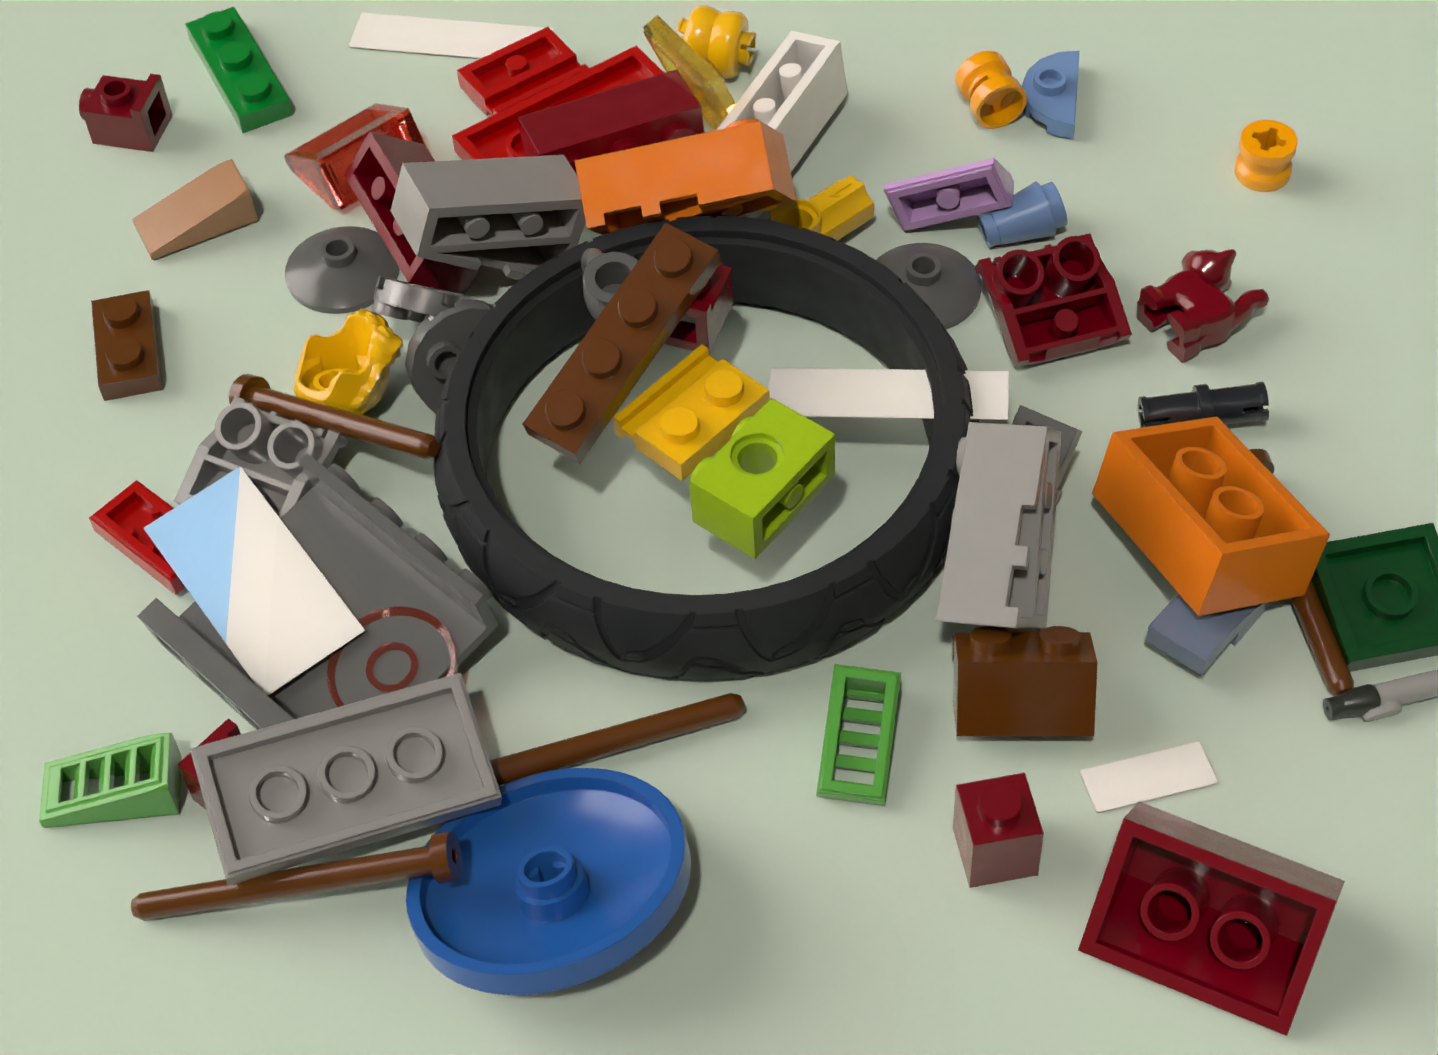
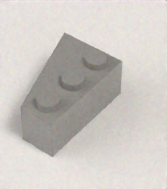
M564 155L402 163L391 207L392 215L417 257L478 270L481 265L502 269L506 277L521 280L524 275H527L548 260H554L558 254L577 246L585 224L578 177Z
M969 422L967 436L960 439L957 449V472L960 478L952 514L951 531L935 621L1009 628H1046L1061 431L1047 426Z

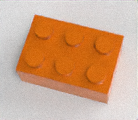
M1217 416L1113 432L1092 491L1094 497L1198 616L1304 596L1330 536V533Z

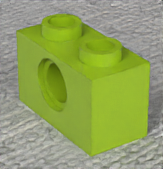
M771 398L754 416H747L742 419L735 428L731 439L713 457L704 458L694 469L689 480L692 522L751 558L756 559L835 476V433Z

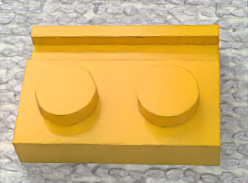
M701 344L613 417L615 434L621 438L625 435L635 442L637 450L683 481L693 473L700 461L706 457L713 456L731 439L735 428L742 419L747 416H754L770 400V391L723 358L717 361L711 357L709 349Z

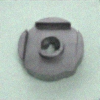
M378 276L372 312L396 319H408L421 323L426 318L431 321L442 311L454 308L455 302L461 300H480ZM485 302L489 308H494L495 305Z

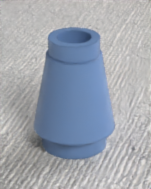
M1035 181L1013 195L1012 207L977 215L979 229L988 248L998 244L1004 245L1055 236L1056 229L1067 225L1068 222L1064 203L1053 182L1040 185Z

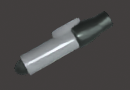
M1438 670L1374 685L1365 684L1352 688L1338 696L1325 698L1323 700L1324 713L1329 720L1342 717H1363L1366 722L1401 713L1402 705L1438 697Z

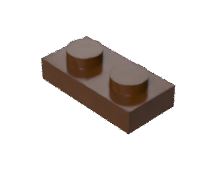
M146 290L92 300L97 378L103 400L108 401L163 390L155 306L150 291Z

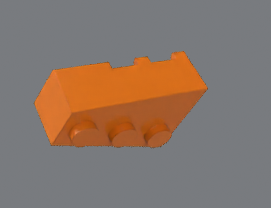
M743 119L727 125L724 129L575 160L587 229L600 235L646 222L665 219L673 221L679 217H750L797 202L784 136L757 119Z

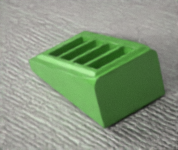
M834 664L816 797L885 805L901 672ZM844 698L884 703L883 712L843 707ZM841 721L881 726L880 735L840 730ZM838 744L878 749L877 758L836 754ZM834 767L875 773L873 785L833 780Z
M172 732L147 735L46 762L44 764L39 817L42 827L179 814L181 771L178 763L182 760V755ZM150 773V779L139 781L140 774ZM125 775L124 786L114 788L115 776ZM100 778L99 792L88 795L89 779ZM75 780L73 799L61 802L62 782Z

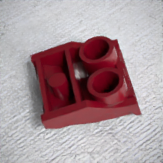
M1091 233L1070 236L1061 240L1056 246L1049 244L1045 245L1043 249L1031 252L1021 249L1012 250L1002 257H995L993 262L990 257L980 259L975 266L976 273L981 275L991 297L1008 353L1016 367L1043 363L1096 350L1127 340L1132 335L1114 278L1104 265Z

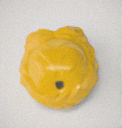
M363 308L356 313H349L344 326L336 333L328 337L315 334L307 339L295 374L293 392L300 398L363 415L383 397L389 383L390 366L395 363L396 358L401 356L400 350L403 347V340L400 336L393 333L391 328H389L388 321L380 314Z

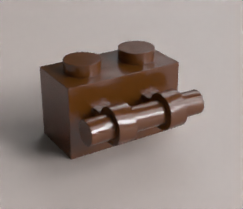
M984 626L972 630L971 633H954L952 635L951 649L952 661H954L953 708L957 736H1094L1098 662L1090 632H1078L1066 626L1038 628V632H1009L1001 627Z

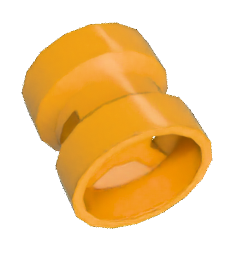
M986 50L972 55L962 63L955 75V84L963 98L970 103V109L978 123L985 128L992 129L1000 128L1013 122L1023 112L1027 103V95L1019 81L1011 76L1012 71L1004 57L996 51Z

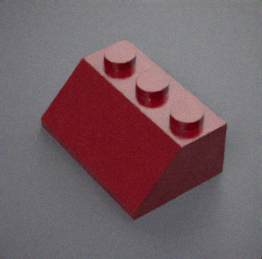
M1139 801L1123 818L1078 951L1287 1036L1345 881Z

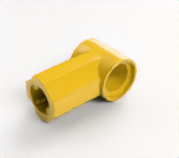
M850 175L843 180L836 181L808 200L796 198L797 202L772 209L769 214V220L794 225V228L801 229V227L838 241L874 217V202L869 197L865 184Z

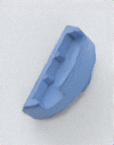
M1080 51L1057 52L1041 58L1027 70L1022 83V88L1027 95L1024 113L1027 117L1031 118L1033 116L1037 121L1047 125L1046 132L1054 136L1069 139L1074 137Z

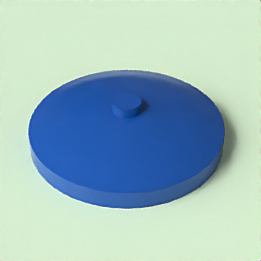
M599 768L559 769L537 773L504 784L499 787L502 796L501 805L446 821L435 834L449 831L455 833L462 853L463 870L461 879L457 882L439 884L433 874L409 878L406 892L407 914L418 944L428 961L444 976L460 985L486 993L500 995L541 994L562 990L597 978L628 961L650 944L671 921L685 896L691 873V853L681 819L675 807L657 788L635 776L613 770Z

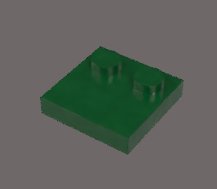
M1422 524L1327 542L1311 580L1350 672L1438 656V534L1434 524Z

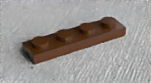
M665 223L523 422L527 434L580 464L722 261L718 249Z

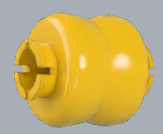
M700 5L693 9L688 20L681 18L679 21L677 32L684 34V37L675 36V51H682L683 64L687 70L696 73L711 72L718 77L730 79L738 75L742 64L750 66L752 63L754 52L747 50V47L755 48L757 37L756 32H749L748 19L743 13L738 11L720 12L711 6Z

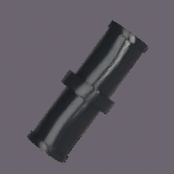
M1263 381L1250 385L1209 389L1207 384L1194 385L1192 392L1153 397L1141 396L1138 398L1139 410L1142 409V412H1138L1140 428L1216 416L1225 425L1253 421L1265 422L1269 420L1268 408L1264 409L1263 406H1269V399Z

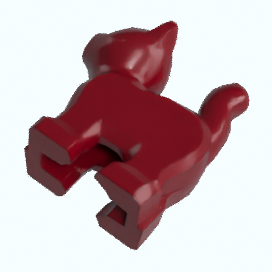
M1234 249L1222 252L1215 250L1190 251L1182 259V272L1172 275L1165 283L1158 287L1148 285L1141 289L1140 298L1137 301L1138 321L1150 332L1170 322L1172 329L1179 337L1169 340L1167 348L1181 363L1193 358L1200 352V349L1226 340L1233 329L1245 322L1255 310L1265 307L1269 302L1268 294L1263 289L1249 290L1243 293L1235 302L1223 292L1232 285L1230 277L1231 267L1236 257Z

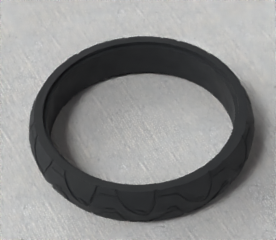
M712 216L679 217L673 221L665 219L646 222L595 237L591 242L585 241L558 254L554 260H548L514 284L494 303L496 306L487 311L473 329L457 356L440 396L442 405L440 409H437L434 436L440 444L438 454L433 457L435 486L438 492V501L443 511L444 521L455 543L458 545L464 561L473 574L488 587L494 599L507 612L543 637L547 635L546 639L567 651L600 665L624 672L661 679L678 677V680L687 681L741 679L764 675V672L774 673L803 665L811 659L815 660L835 652L864 636L885 620L884 617H890L903 607L924 587L946 558L952 514L960 478L957 472V449L960 439L967 436L969 422L979 423V419H970V416H973L969 381L963 375L966 374L967 366L954 340L930 307L906 282L903 283L895 273L867 254L839 240L836 241L832 237L802 227L797 229L794 228V225L777 221L735 216H716V218ZM668 223L718 249L723 265L732 268L733 302L769 306L801 314L846 334L866 347L889 369L925 370L932 393L934 419H922L929 442V451L920 475L906 499L892 516L869 538L845 555L821 568L781 583L726 594H667L627 587L581 571L555 557L533 541L510 518L497 500L487 481V464L491 443L498 424L509 403L525 381L559 350L586 334L596 321L590 314L583 295L584 272L581 268V258L585 250L596 248L604 253L622 252L635 257L639 261L663 225Z

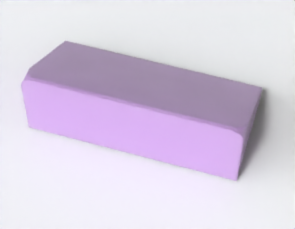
M995 158L884 184V192L903 231H908L1012 207L1014 180L1011 173Z

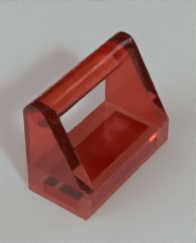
M375 103L284 155V158L290 170L332 209L341 211L358 201L344 174L370 131L424 145L425 143L409 108Z

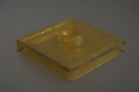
M656 15L643 26L645 37L665 71L670 72L676 69L679 71L701 104L703 118L717 130L736 105L725 85V79L708 58H702L667 23Z

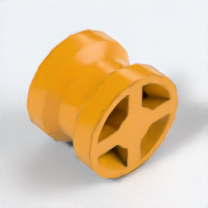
M1258 120L1248 124L1242 130L1240 137V153L1237 156L1234 170L1237 180L1243 186L1254 191L1270 192L1284 187L1291 177L1293 166L1291 160L1295 156L1298 143L1296 133L1288 125L1274 120Z

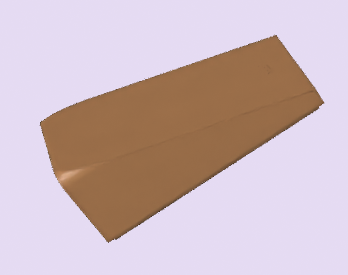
M230 159L212 167L132 220L151 259L154 260L258 221L251 193L235 163Z

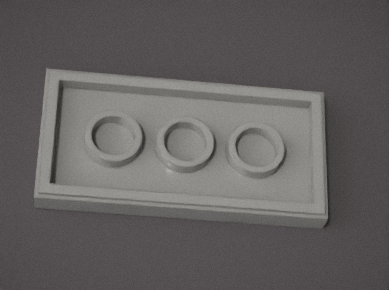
M461 673L190 748L228 886L501 805L502 800Z

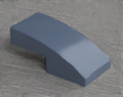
M1178 594L1148 626L1146 641L1202 676L1229 643L1234 646L1238 644L1270 606L1271 602L1198 616Z

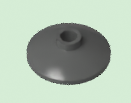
M343 226L318 232L300 243L288 258L285 267V280L289 292L301 305L317 312L342 314L358 311L361 308L364 309L374 304L373 298L378 276L397 280L400 268L378 232L363 227Z
M912 243L893 248L876 259V261L895 273L903 283L906 282L938 317L945 329L954 327L967 319L979 303L981 296L980 275L976 273L972 262L954 249L933 243Z

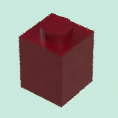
M1025 772L957 784L955 789L953 831L969 888L1037 876L1044 832Z

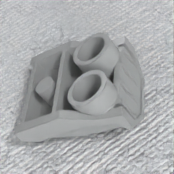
M234 396L231 404L219 414L213 431L199 444L174 502L179 505L233 470L241 467L279 518H281L313 488L298 461L308 453L328 469L338 449L345 447L348 440L333 431L328 430L326 432L321 428L315 430L296 419L295 421L284 419L276 412L271 411V413H267L245 399Z

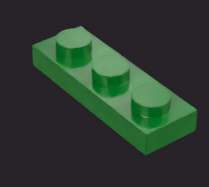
M235 7L212 12L202 18L185 23L189 40L242 133L293 116L287 94Z

